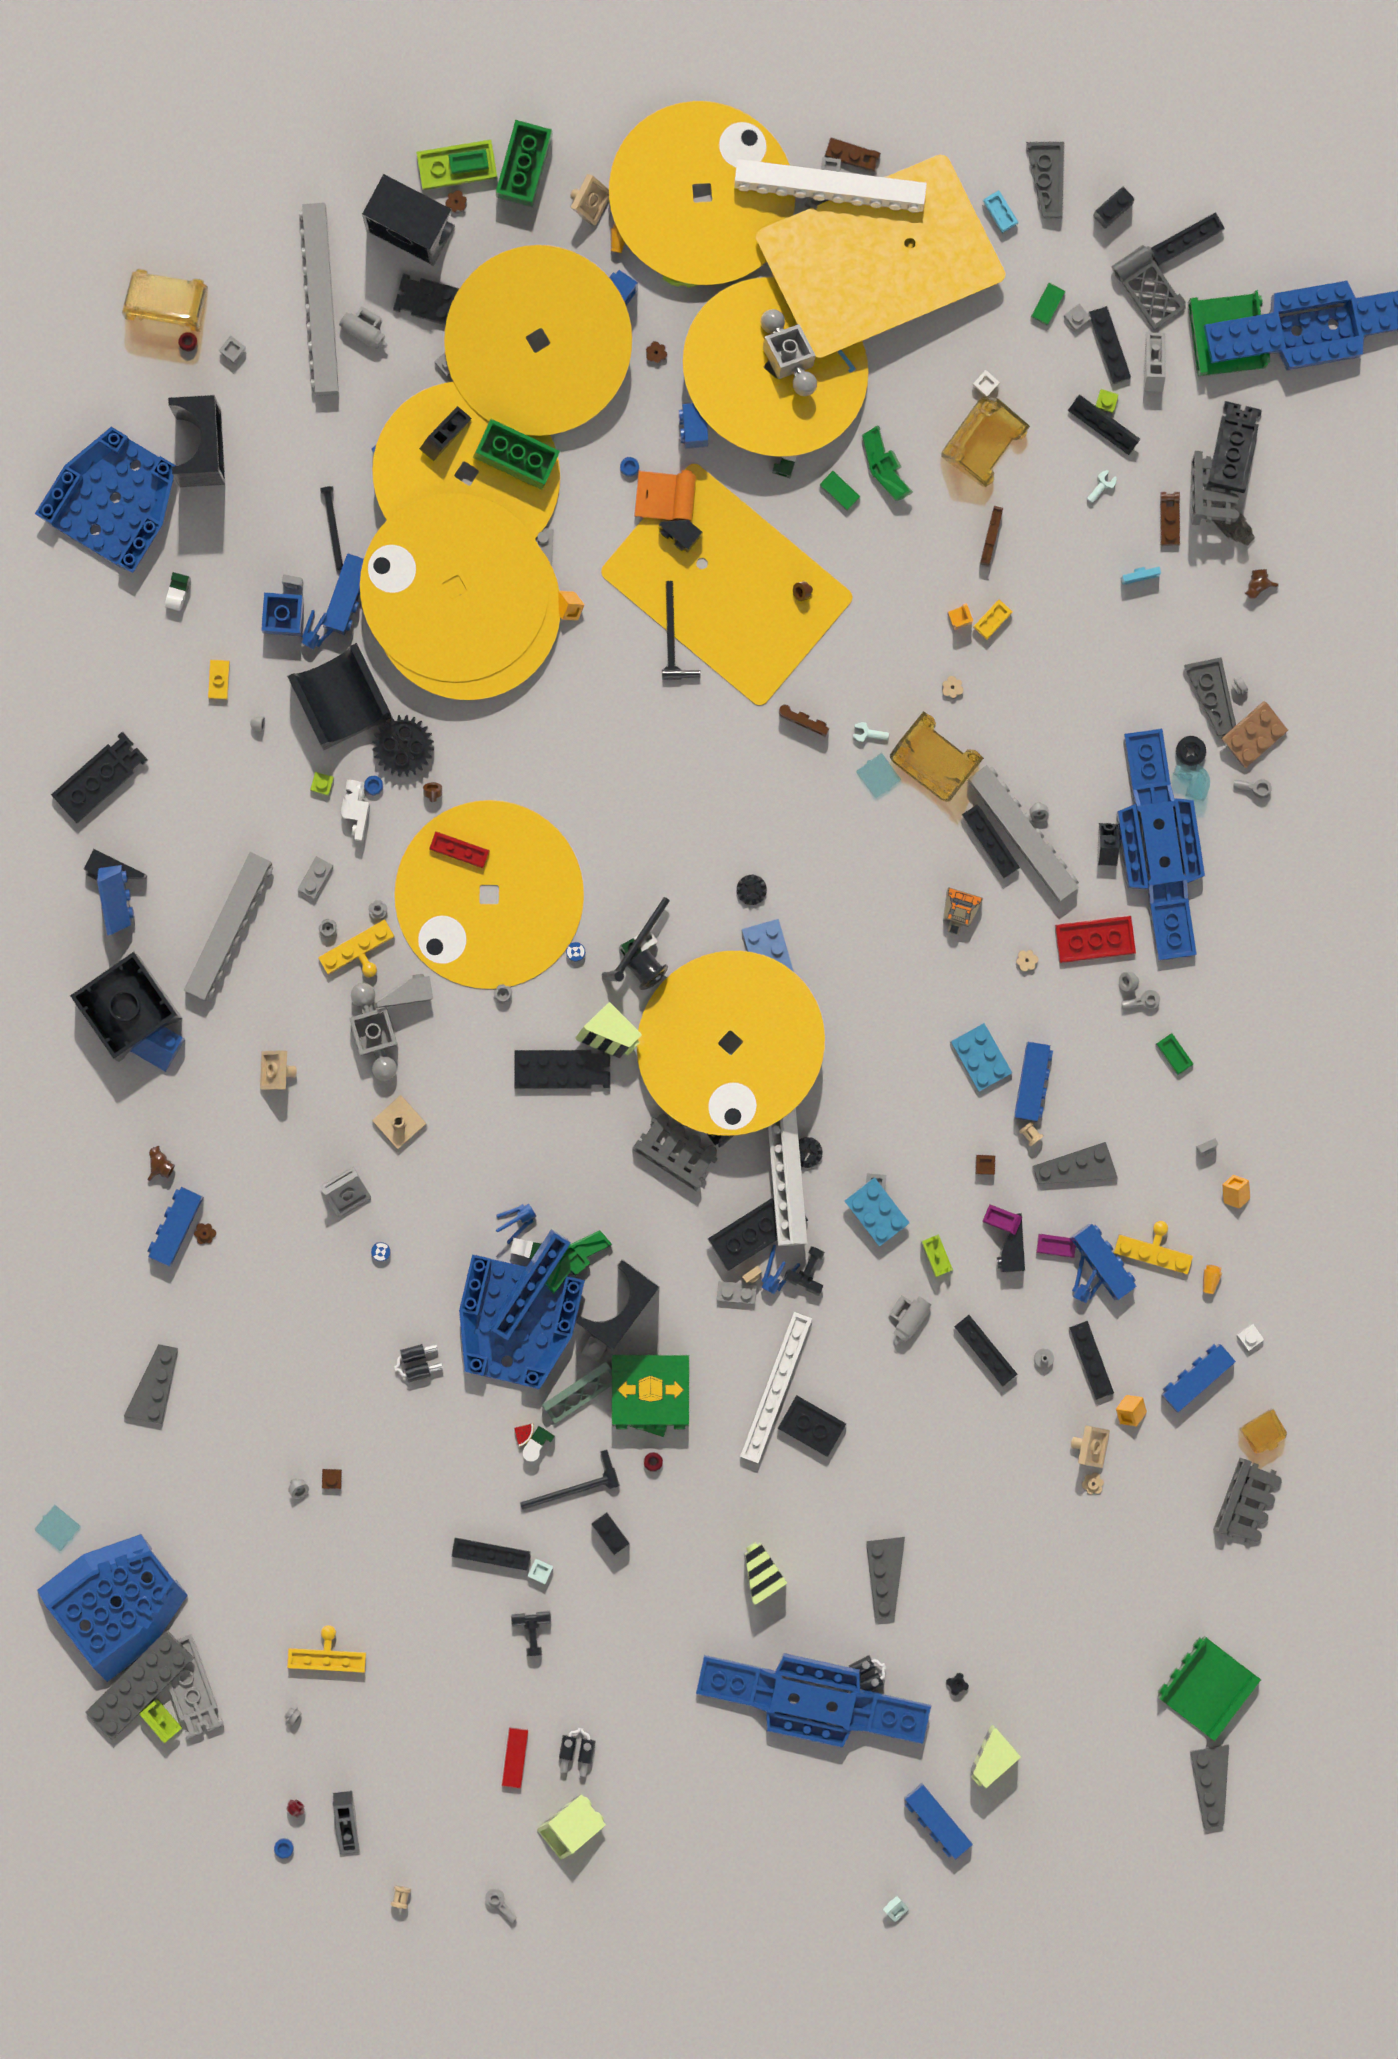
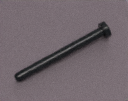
M333 486L320 488V492L324 494L335 565L339 571L342 570L343 561L331 492H334Z

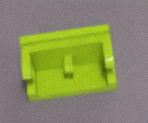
M939 1234L921 1241L935 1277L953 1270Z
M158 1698L140 1713V1716L163 1743L167 1742L182 1729Z

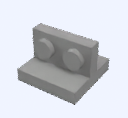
M354 1167L320 1186L338 1217L371 1198Z

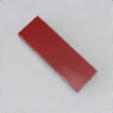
M435 831L429 850L482 869L490 852L488 849Z
M509 1727L502 1786L521 1788L528 1737L527 1729Z

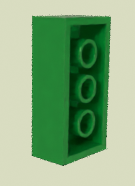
M515 120L495 192L496 198L533 207L553 136L552 129Z
M490 419L473 458L542 490L560 451L498 421Z

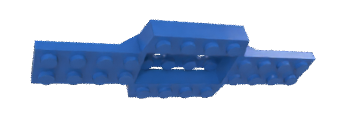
M1348 280L1274 293L1271 296V309L1268 314L1203 326L1211 363L1261 354L1278 353L1287 371L1359 358L1363 355L1364 337L1398 330V291L1356 298ZM1345 303L1344 306L1279 317V314ZM1330 319L1337 321V329L1333 330L1328 327ZM1299 326L1302 330L1301 335H1293L1292 327Z
M1163 729L1124 734L1134 805L1117 811L1127 886L1133 889L1148 890L1158 961L1197 955L1187 884L1205 876L1194 800L1174 798ZM1137 810L1141 813L1142 827L1150 873L1149 881L1147 878ZM1156 819L1163 820V829H1155L1153 822ZM1161 857L1169 858L1170 865L1168 867L1160 866L1159 860Z
M786 1653L783 1654L776 1670L704 1655L696 1694L749 1705L766 1711L767 1731L842 1748L851 1731H867L923 1744L931 1705L861 1690L859 1669ZM782 1676L836 1687L840 1689H845L853 1692L845 1693L841 1691L783 1679ZM792 1693L798 1694L800 1697L799 1702L791 1703L788 1699L789 1695ZM828 1702H835L838 1705L837 1710L834 1712L828 1711L826 1708Z

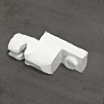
M347 780L345 789L352 792V794H345L343 796L341 814L343 819L357 821V824H353L352 835L355 836V841L363 842L370 807L368 802L362 801L364 799L365 783Z

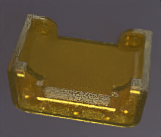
M136 269V272H132L122 310L126 320L134 321L136 316H138L139 320L147 319L177 324L180 327L185 325L190 327L191 331L200 332L208 290L203 280L193 279L189 281L147 274L148 271Z
M984 396L975 404L944 447L941 457L982 487H987L994 480V471L991 469L1012 440H1021L1027 435L1030 425L1000 399Z
M923 711L890 753V759L940 800L950 802L984 758L976 750L967 749L964 753L934 730L936 727L935 719Z

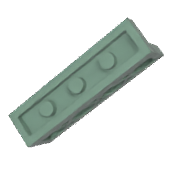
M607 1362L542 1404L554 1423H557L612 1386V1381L608 1384L599 1383L600 1375L608 1370L612 1376V1369ZM598 1377L597 1382L592 1381L593 1379ZM587 1383L596 1384L595 1393L592 1395L583 1393L584 1386ZM598 1385H603V1386H604V1387H602L601 1389L598 1390ZM582 1387L581 1393L576 1392ZM571 1394L580 1395L579 1403L575 1406L567 1404L568 1397ZM582 1396H588L582 1401ZM566 1398L565 1404L559 1403ZM556 1404L563 1405V1414L556 1418L550 1408ZM567 1406H568V1407H572L571 1409H569L568 1411H566V1407H567Z

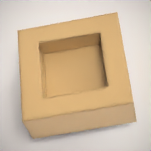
M756 1266L742 1276L746 1283L750 1281L752 1284L761 1278L759 1274L762 1271Z

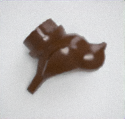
M1267 569L1252 570V580L1248 584L1247 592H1245L1248 598L1254 599L1267 588L1279 586L1278 583L1268 579Z
M159 1145L151 1148L149 1151L151 1174L147 1180L151 1181L159 1174L161 1177L169 1178L175 1165L170 1160H167L166 1155L161 1152Z

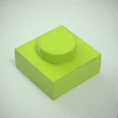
M1100 389L1095 406L1102 411L1113 414L1119 394Z
M315 772L310 791L329 796L334 777Z

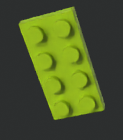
M491 139L416 152L423 190L498 178ZM486 149L489 169L451 175L449 154Z

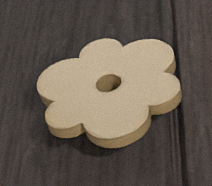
M954 676L948 677L947 681L942 683L944 687L942 690L945 696L950 695L951 698L962 694V681L956 680Z
M1022 950L1018 953L1019 958L1016 960V963L1020 965V969L1027 971L1028 969L1033 970L1035 968L1038 957L1033 955L1032 950L1027 952Z
M1098 1473L1087 1474L1082 1482V1488L1087 1490L1088 1494H1099L1102 1492L1104 1481L1100 1479Z

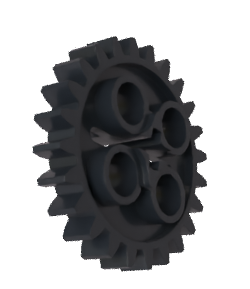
M398 715L397 721L390 717L391 723L388 724L386 721H383L385 727H378L381 733H374V736L378 738V740L372 741L374 745H377L372 751L378 752L374 758L381 759L378 765L385 764L384 771L386 772L390 768L391 775L395 771L398 772L399 777H401L402 772H405L406 776L409 777V771L416 775L417 768L423 771L422 764L429 765L426 758L432 759V756L428 754L434 751V748L429 747V745L434 743V740H428L432 733H425L428 730V726L422 728V721L415 723L416 717H413L411 721H409L408 715L405 716L404 720ZM408 728L410 735L408 737H401L400 730ZM393 732L397 734L399 739L404 744L406 742L408 743L406 746L410 753L414 756L413 760L408 756V754L403 748L399 750L400 744L393 737ZM387 740L395 742V746L392 749L385 748ZM414 743L422 745V749L419 752L411 750ZM399 755H405L407 757V760L404 764H398L396 762V759Z

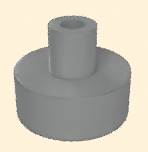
M1036 802L1029 810L1030 817L1034 822H1043L1049 818L1048 807L1041 802Z
M1123 972L1119 977V985L1123 991H1133L1136 989L1137 984H1139V978L1133 972Z
M1040 1349L1035 1353L1034 1361L1039 1367L1047 1368L1053 1364L1054 1355L1048 1349Z
M292 1479L291 1485L288 1488L290 1495L294 1499L304 1497L309 1491V1487L304 1480Z

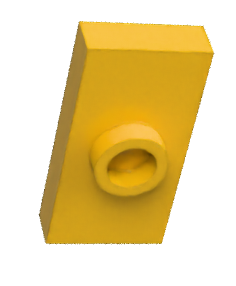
M998 599L973 628L988 640L1013 611Z
M210 660L209 699L228 700L230 661Z

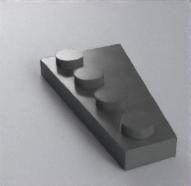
M1026 142L1043 217L1063 218L1065 143Z
M1222 657L1184 665L1217 735H1226L1236 726Z
M1106 1142L1033 1166L1038 1184L1118 1178Z
M158 1344L124 1414L125 1417L162 1424L178 1348Z
M905 1537L866 1541L875 1618L895 1616Z
M1229 1744L1190 1751L1204 1828L1224 1825Z

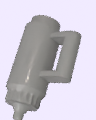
M361 307L356 315L347 312L344 314L339 323L342 330L375 349H378L380 346H388L384 341V334L376 328L381 321L379 316L364 307ZM363 315L367 319L374 322V324L370 325L369 323L360 319L359 316Z
M901 1295L889 1313L890 1316L899 1321L894 1331L896 1345L901 1341L907 1342L909 1338H912L929 1313L931 1304L923 1298L918 1297L917 1300L914 1299L911 1302ZM907 1302L910 1304V1307L900 1319L897 1315Z

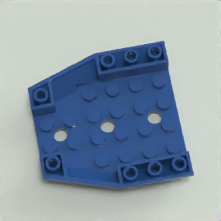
M111 426L64 465L35 512V515L115 565L134 573L163 526L174 479L172 466L176 465L161 456L158 457ZM133 461L141 462L139 470L131 469L130 465ZM113 493L121 495L119 502L113 503L110 498ZM94 525L101 527V532L98 535L91 534V528Z
M472 1254L459 1308L465 1372L540 1389L572 1338L585 1280L566 1276L554 1294L544 1284L521 1319V1327L514 1330L510 1338L506 1340L489 1328V1324L526 1267ZM504 1356L512 1358L513 1363L510 1367L502 1365V1358Z
M142 1534L81 1555L37 1589L47 1609L93 1669L107 1682L137 1660L162 1635L188 1596L179 1582L173 1579L153 1553L152 1547ZM144 1572L152 1574L153 1579L150 1583H145L142 1580ZM113 1596L121 1598L122 1603L119 1607L112 1605L111 1599ZM82 1620H88L91 1623V1628L88 1631L81 1629L80 1623Z

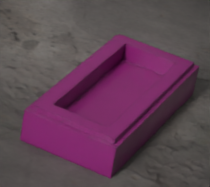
M989 1204L982 1222L1015 1235L1022 1217Z
M1038 1234L1036 1253L1075 1258L1076 1246L1070 1238Z

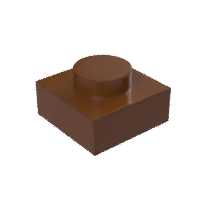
M976 1155L975 1174L995 1175L996 1155Z
M322 1469V1488L342 1489V1469Z

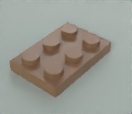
M1263 701L1221 739L1241 765L1247 768L1282 737L1288 729L1268 703Z

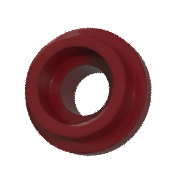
M190 332L183 333L178 339L180 348L187 352L194 350L198 343L196 336ZM187 339L192 341L190 345H185Z
M656 1452L648 1453L644 1458V1466L649 1471H658L663 1465L661 1455ZM651 1458L657 1460L656 1465L652 1466L649 1463Z
M290 1800L286 1809L292 1816L298 1818L305 1813L304 1805L299 1800Z

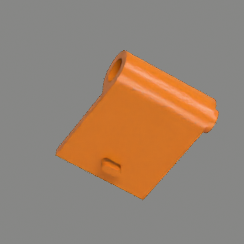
M681 470V473L677 475L639 471L634 516L671 521L689 520L691 522L696 475L690 470Z

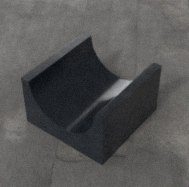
M385 174L382 175L362 213L367 232L432 266L436 263L455 227L454 224L447 221L452 212L451 208Z
M215 395L168 398V405L176 420L191 422L201 430V442L195 455L184 464L172 466V475L179 487L225 485L222 414Z
M357 643L351 645L341 655L318 667L287 676L323 750L392 717Z
M132 952L70 995L110 1055L118 1062L123 1060L134 1047L167 1025L182 1019L142 959L135 952Z
M623 1259L617 1266L625 1273L630 1285L629 1299L623 1311L607 1321H591L581 1315L575 1321L612 1350L659 1289V1286Z

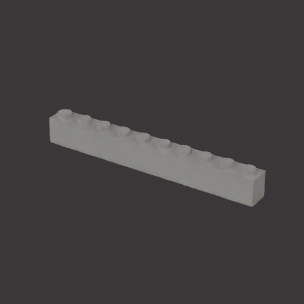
M325 203L302 204V210H299L300 222H303L304 229H300L301 240H305V248H302V259H306V266H303V276L307 278L308 285H304L305 297L309 298V304L305 306L306 316L310 315V323H307V333L311 334L308 349L309 353L313 355V360H309L310 372H314V379H311V390L315 391L316 396L338 395L339 385Z

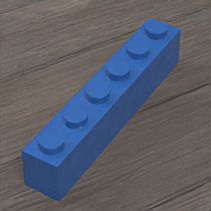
M552 1229L550 1230L489 1324V1328L506 1340L510 1338L571 1242Z

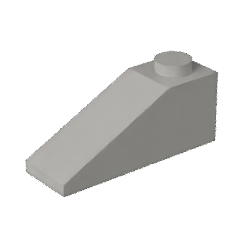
M1146 332L1144 391L1163 392L1166 378L1165 333Z
M424 974L412 975V979L406 981L373 1005V1008L432 1000L430 976L424 977Z

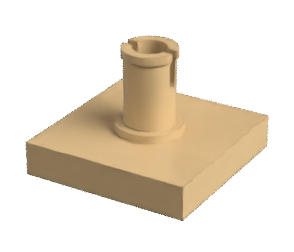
M587 174L580 189L572 190L571 199L573 203L570 208L589 224L596 226L609 200V189L593 175Z
M261 1051L260 1090L286 1089V1077L294 1078L297 1073L295 1066H287V1051Z
M401 1095L372 1120L397 1149L426 1125V1122Z
M1085 1425L1083 1438H1072L1071 1448L1080 1450L1078 1464L1103 1468L1110 1430Z

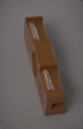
M993 507L980 565L988 567L990 565L1003 512L1002 507Z

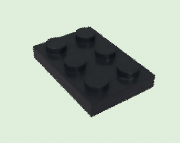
M796 1395L780 1422L778 1429L828 1457L846 1423Z

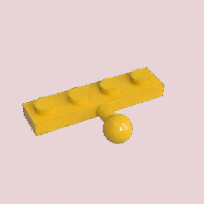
M384 919L318 958L328 975L359 958L363 965V975L371 978L376 975L377 967L374 963L369 962L365 954L395 936Z
M1158 1221L1154 1224L1153 1231L1155 1236L1152 1244L1121 1234L1118 1235L1113 1253L1188 1274L1193 1255L1160 1246L1162 1236L1168 1232L1166 1222Z
M327 1625L321 1630V1637L324 1639V1650L288 1648L287 1668L365 1673L366 1652L331 1651L332 1640L336 1636V1630L333 1626Z

